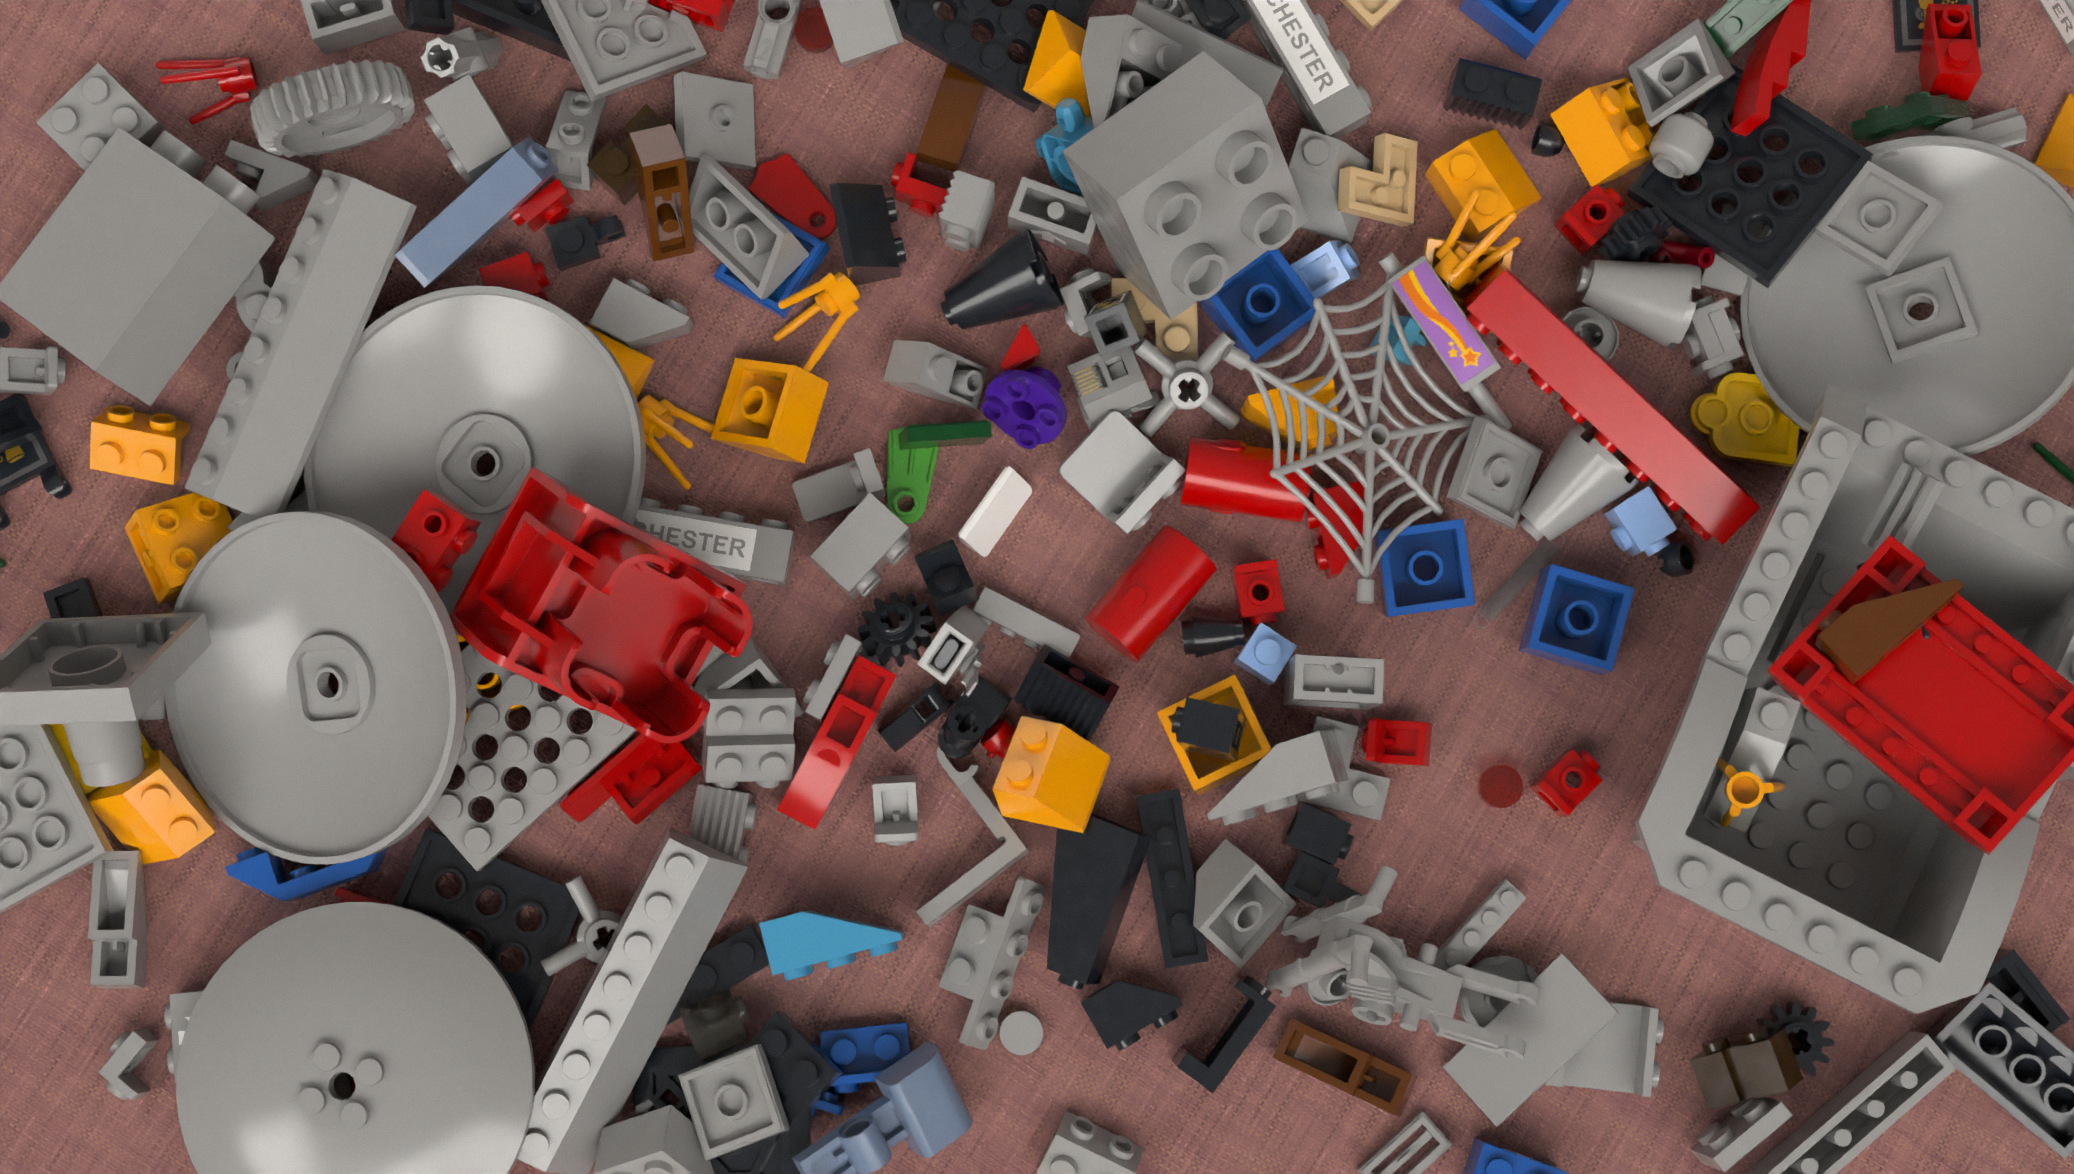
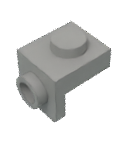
M1093 268L1073 275L1070 278L1072 284L1060 289L1068 308L1064 310L1067 324L1074 333L1078 332L1080 337L1092 338V335L1084 317L1090 307L1096 304L1091 292L1112 282L1109 274L1095 272Z
M1712 296L1696 301L1695 312L1682 340V345L1687 356L1690 359L1694 358L1697 365L1724 354L1708 314L1722 308L1727 309L1730 306L1727 298L1714 302Z
M1724 308L1708 314L1724 354L1704 361L1693 368L1694 377L1707 373L1711 380L1734 370L1732 363L1744 355L1738 342L1741 338L1738 325L1732 317L1727 316Z
M48 346L45 350L0 347V393L52 395L57 389V384H64L65 359L58 358V346Z
M916 775L873 777L875 842H885L888 845L900 846L907 844L909 841L918 840L919 817Z
M149 1029L135 1030L132 1033L129 1031L124 1032L109 1050L113 1055L98 1072L108 1080L105 1084L107 1089L122 1100L144 1098L150 1091L147 1086L131 1074L160 1040Z

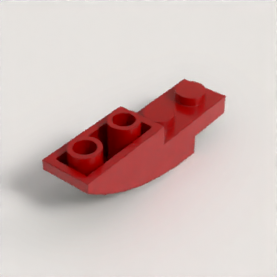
M860 655L857 656L777 811L816 830L897 676L896 674Z

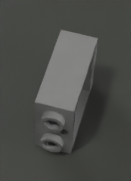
M1295 654L1284 667L1283 705L1369 710L1383 704L1384 659Z

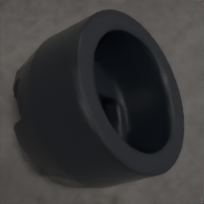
M1543 121L1538 123L1532 140L1531 154L1553 157L1561 152L1565 140L1556 125Z
M1685 541L1670 543L1661 549L1657 556V559L1664 560L1665 566L1660 567V570L1668 576H1684L1691 574L1694 570L1693 554Z

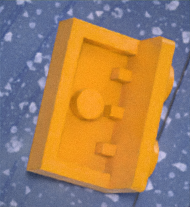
M125 405L107 407L91 421L90 469L174 485L180 479L182 439L190 432V423L176 420V417L171 414L157 413L150 415L135 412L132 407Z

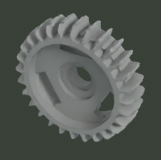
M365 59L359 63H353L349 60L347 63L339 65L333 62L328 67L320 68L317 66L312 71H300V74L294 77L285 76L284 82L272 83L270 89L262 90L260 96L254 98L250 106V112L259 145L266 152L273 153L276 156L284 154L287 158L295 155L303 158L307 155L318 157L323 153H331L333 155L335 151L344 149L349 151V148L358 145L364 147V144L369 141H379L381 136L391 135L394 129H401L403 123L409 122L415 112V104L410 83L407 81L406 74L403 73L402 68L390 62L384 64L382 61L377 60L370 63Z

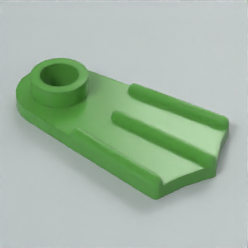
M903 427L888 431L887 508L904 524H913L924 515L939 447L900 450L898 435L905 428ZM903 497L912 498L915 503L913 509L908 512L900 510L898 507L899 500Z

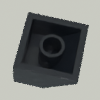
M829 184L849 279L856 286L900 277L899 264L905 263L907 260L902 237L893 239L890 223L898 222L893 196L885 198L882 185Z

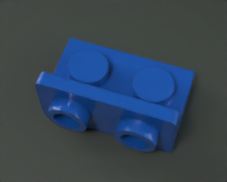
M908 1021L820 1031L822 1052L843 1072L831 1085L834 1086V1093L860 1091V1083L874 1082L875 1076L911 1052Z

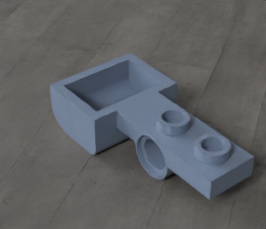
M926 1041L875 1076L874 1079L883 1096L794 1156L792 1159L800 1174H855L856 1172L858 1174H869L879 1170L889 1162L892 1157L890 1149L903 1139H905L910 1150L923 1158H929L966 1133L972 1126L973 1120L937 1046Z

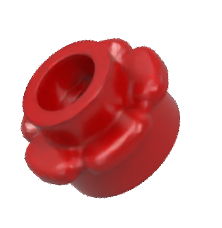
M1002 719L985 733L980 744L987 750L986 756L988 758H992L996 754L1001 759L1005 758L1017 726H1011L1005 719Z

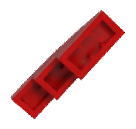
M1794 0L1761 30L1747 59L1736 94L1731 132L1745 137L1770 118L1771 100L1788 87L1789 69L1806 57L1811 0Z

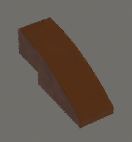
M947 65L917 150L918 161L953 172L960 169L969 138L972 136L985 96L986 85L955 67Z
M1290 1018L1273 1056L1274 1059L1399 1117L1418 1078L1409 1072Z

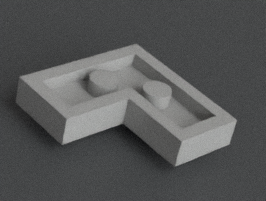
M1315 716L1311 733L1322 730H1334L1349 780L1338 783L1340 792L1307 800L1306 794L1296 796L1297 800L1381 821L1390 779L1349 768L1359 726Z

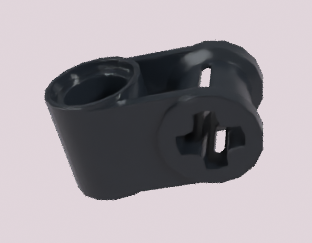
M978 674V684L970 696L966 695L965 688L954 708L950 711L946 722L942 725L937 735V743L940 749L952 758L968 756L988 729L995 725L1013 698Z

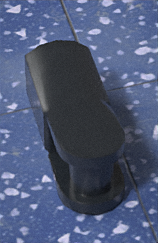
M938 682L927 688L877 729L895 753L955 703L952 699L948 701L938 689L941 686ZM924 700L934 711L925 720L915 709Z

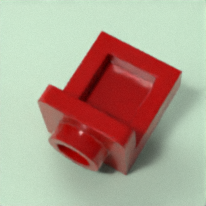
M908 151L905 162L898 161L896 163L890 185L896 187L897 201L909 204V209L914 213L925 217H933L934 213L942 212L941 205L944 204L947 189L913 179L918 165L917 154Z
M556 179L525 204H522L510 217L518 227L526 222L535 233L546 223L552 225L564 218L570 210L568 206L574 201L565 187Z
M1370 717L1368 727H1365L1362 733V749L1366 753V761L1379 764L1429 767L1432 724L1428 722L1384 720Z

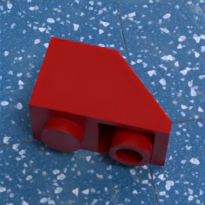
M1929 3L1926 9L1918 68L1923 103L1966 104L1982 75L1971 5Z
M1359 481L1348 483L1364 502V487ZM1340 485L1325 488L1324 490L1345 512L1362 536L1363 512ZM1312 491L1308 499L1330 521L1354 552L1358 542L1324 499L1316 491ZM1305 506L1304 518L1307 528H1315L1318 545L1313 546L1317 570H1324L1327 580L1335 578L1341 573L1349 557L1324 525Z

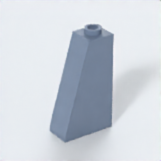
M530 137L513 146L400 249L395 256L426 288L459 265L559 170L552 162L549 152L542 145L535 143Z

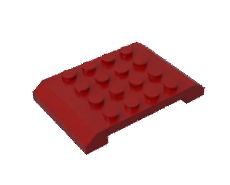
M1889 535L1772 664L1767 674L1784 692L1794 700L1801 702V706L1964 840L1989 855L2074 761V685L1960 595L1923 625L1930 633L1929 639L1923 637L1922 627L1919 628L1853 685L1815 645L1817 636L1821 633L1817 626L1836 609H1839L1843 614L1855 604L1942 583L1940 579L1925 568L1927 563Z

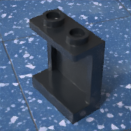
M1246 975L1243 981L1234 976L1229 981L1231 986L1247 997V1002L1205 1060L1202 1062L1183 1047L1179 1049L1171 1060L1179 1069L1211 1093L1215 1092L1276 1007L1267 1000L1272 992L1248 975Z

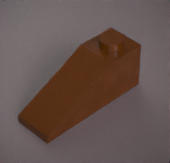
M672 124L629 133L633 168L653 262L694 253L686 159Z
M1953 579L1855 604L1843 614L1839 609H1836L1817 626L1821 633L1817 636L1815 645L1854 685L1954 600L1964 585L1958 579Z

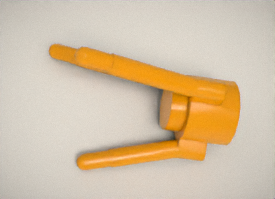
M1479 189L1472 191L1447 240L1435 254L1441 261L1435 266L1434 271L1457 291H1460L1466 283L1471 285L1481 273L1499 261L1521 242L1519 237H1514L1480 263L1478 261L1480 255L1516 219L1517 214L1512 211L1471 252L1461 245L1455 251L1453 250L1481 194Z
M829 272L820 281L790 295L778 303L780 309H785L819 292L815 296L816 302L774 334L773 339L776 342L792 333L820 310L828 316H833L835 313L839 314L804 365L803 369L808 372L820 360L848 318L859 310L855 302L860 299V294L853 282L841 272H837L835 275Z
M647 395L638 403L642 416L645 443L685 490H688L691 487L690 482L655 440L654 436L661 439L668 434L686 448L691 449L693 442L673 427L675 419L672 416L711 434L714 424L677 408L665 398L659 402L651 395Z
M1719 756L1716 767L1728 778L1724 792L1726 799L1731 803L1729 809L1720 820V826L1727 827L1740 814L1742 808L1756 806L1761 802L1764 793L1784 790V784L1782 782L1763 783L1757 775L1751 772H1737L1733 766L1729 765Z

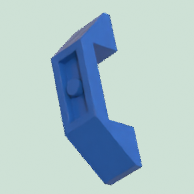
M258 847L237 854L238 862L225 866L229 876L281 901H296L377 872L388 848L360 859L332 864V866L318 871L315 865L294 870L289 873L290 881L287 879L281 858L269 852H264Z

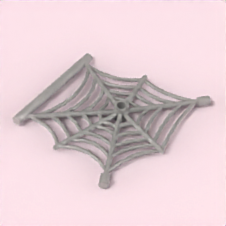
M1393 252L1386 254L1378 261L1386 273V282L1362 301L1349 305L1332 306L1323 305L1320 298H1315L1312 302L1315 313L1308 333L1291 352L1276 360L1260 363L1252 362L1249 354L1232 344H1229L1222 354V360L1239 370L1245 368L1250 371L1263 398L1273 438V469L1270 471L1271 478H1276L1296 496L1324 525L1361 574V579L1357 580L1356 602L1362 604L1374 603L1375 581L1371 579V575L1380 557L1395 537L1413 521L1431 511L1436 515L1443 513V508L1437 501L1444 471L1453 453L1468 437L1474 418H1486L1506 430L1512 427L1511 422L1482 381L1468 390L1484 414L1477 416L1450 398L1422 368L1401 326L1393 297L1394 289L1387 280L1403 269V266ZM1384 293L1380 317L1361 326L1332 328L1326 312L1340 313L1357 310L1367 306ZM1391 318L1403 350L1419 376L1437 396L1467 418L1454 420L1433 408L1412 387L1398 365L1388 340ZM1318 322H1320L1325 334L1319 354L1308 368L1295 376L1283 379L1266 370V368L1280 366L1299 355L1313 338ZM1380 325L1378 344L1361 351H1341L1336 339L1337 335L1358 334ZM1329 345L1334 362L1322 381L1303 392L1290 385L1304 379L1317 369L1325 358ZM1377 352L1375 369L1350 374L1345 359L1362 358ZM1386 354L1392 369L1407 392L1427 412L1443 422L1426 424L1407 410L1393 392L1384 370ZM1337 370H1339L1344 384L1335 398L1323 405L1310 397L1327 386ZM1373 377L1371 396L1359 395L1353 381ZM1262 379L1278 388L1285 411L1288 446L1286 464L1281 466L1280 435L1277 418ZM1382 384L1387 396L1401 414L1417 426L1407 428L1392 416L1380 399ZM1347 392L1350 399L1346 408L1339 413L1331 410L1341 402ZM1288 395L1298 400L1301 448L1300 459L1294 461L1295 433L1293 413ZM1361 402L1370 403L1368 418ZM1306 406L1317 412L1318 423L1316 453L1308 457ZM1352 409L1355 411L1360 427L1344 418L1351 413ZM1379 410L1397 430L1389 431L1386 426L1377 423ZM1324 417L1336 424L1338 438L1335 447L1323 451L1326 434ZM1469 427L1455 439L1445 453L1435 477L1432 495H1430L1422 487L1426 466L1434 447L1448 430ZM1344 429L1352 433L1351 441L1344 443ZM1438 432L1427 446L1419 465L1417 478L1415 479L1409 473L1414 450L1424 434ZM1415 436L1406 452L1402 466L1396 457L1406 438ZM1398 439L1390 453L1385 447L1388 446L1390 440ZM1355 450L1357 453L1365 455L1364 475L1356 464L1343 455L1344 453ZM1376 451L1384 461L1374 467ZM1335 457L1347 466L1364 487V502L1349 484L1323 461ZM1314 464L1317 465L1354 500L1363 512L1362 536L1345 512L1303 468ZM1390 466L1400 477L1385 484L1374 494V477L1382 469ZM1295 472L1324 499L1340 517L1362 548V562H1360L1348 543L1330 521L1284 475ZM1405 482L1412 490L1395 499L1379 515L1372 526L1373 504L1387 491ZM1418 495L1427 506L1408 516L1393 529L1371 560L1372 539L1383 521L1400 504Z

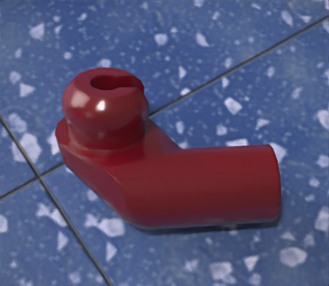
M1663 240L1661 248L1648 260L1654 263L1692 264L1707 269L1713 264L1715 254L1710 247Z

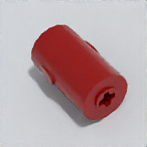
M1190 436L1184 465L1186 471L1183 473L1180 505L1204 508L1222 514L1237 513L1297 523L1302 521L1305 505L1276 478L1274 479L1270 476V471L1273 469V448L1250 445L1239 440H1216ZM1280 449L1281 466L1286 464L1287 450ZM1294 451V461L1300 459V452ZM1311 466L1303 468L1312 478ZM1295 472L1284 475L1297 489L1309 498L1310 486Z
M1163 525L1085 616V620L1115 650L1131 661L1138 663L1212 577L1217 568L1209 557L1187 537L1170 526Z

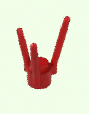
M237 56L227 59L158 61L156 63V68L160 70L207 69L164 75L160 77L162 84L218 78L222 92L231 91L232 96L190 117L189 123L192 125L208 119L235 104L251 101L249 92L259 89L256 71L250 56L244 58Z

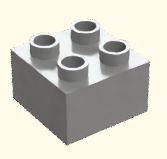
M1204 51L1062 151L1118 271L1170 320L1177 317L1197 301L1212 297L1221 289L1226 280L1265 252L1275 250L1284 245L1291 238L1294 231L1309 221L1262 98Z

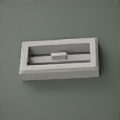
M1902 462L1860 542L1873 547L1876 551L1889 535L1895 537L1902 522H1904L1905 524L1896 540L1910 550L1945 483L1911 464ZM1923 483H1925L1926 485L1924 486L1919 498L1917 499L1914 507H1912L1911 505L1915 500L1921 486L1923 485Z
M1420 1110L1367 1158L1357 1170L1360 1174H1373L1371 1171L1421 1125L1426 1129L1377 1174H1393L1425 1143L1434 1137L1437 1143L1403 1173L1421 1174L1452 1144L1427 1115Z

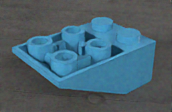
M810 910L759 923L772 975L783 973L785 981L813 973L812 965L823 961L827 962L828 969L853 963L856 961L855 953L869 949L871 957L896 951L899 949L897 941L906 938L904 931Z

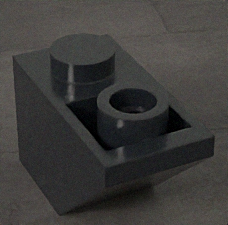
M1119 979L1080 1000L1106 1048L1109 1049L1115 1045L1118 1051L1140 1040L1141 1037L1138 1031L1151 1023L1158 1029L1176 1019L1179 1015L1175 1009L1183 1005L1180 998L1175 994Z

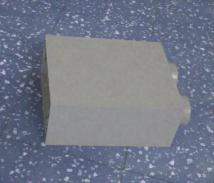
M118 127L0 283V301L95 372L151 406L276 238L247 216L260 199V196L230 173L215 165L203 183L195 178L207 164V161L179 139L163 130L149 148Z

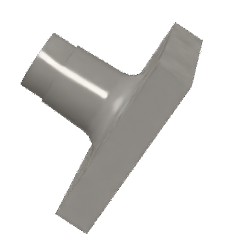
M190 612L40 619L0 655V726L63 724L74 759L78 762L82 781L88 786H113L139 776L145 770L146 763L141 747L142 737L138 719L212 644L205 613ZM138 623H143L145 626L146 646L142 648H136V625Z

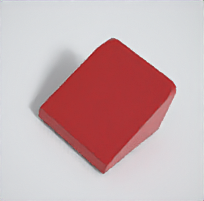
M1026 324L1022 325L1000 364V373L1006 370H1022L1039 360L1041 349Z

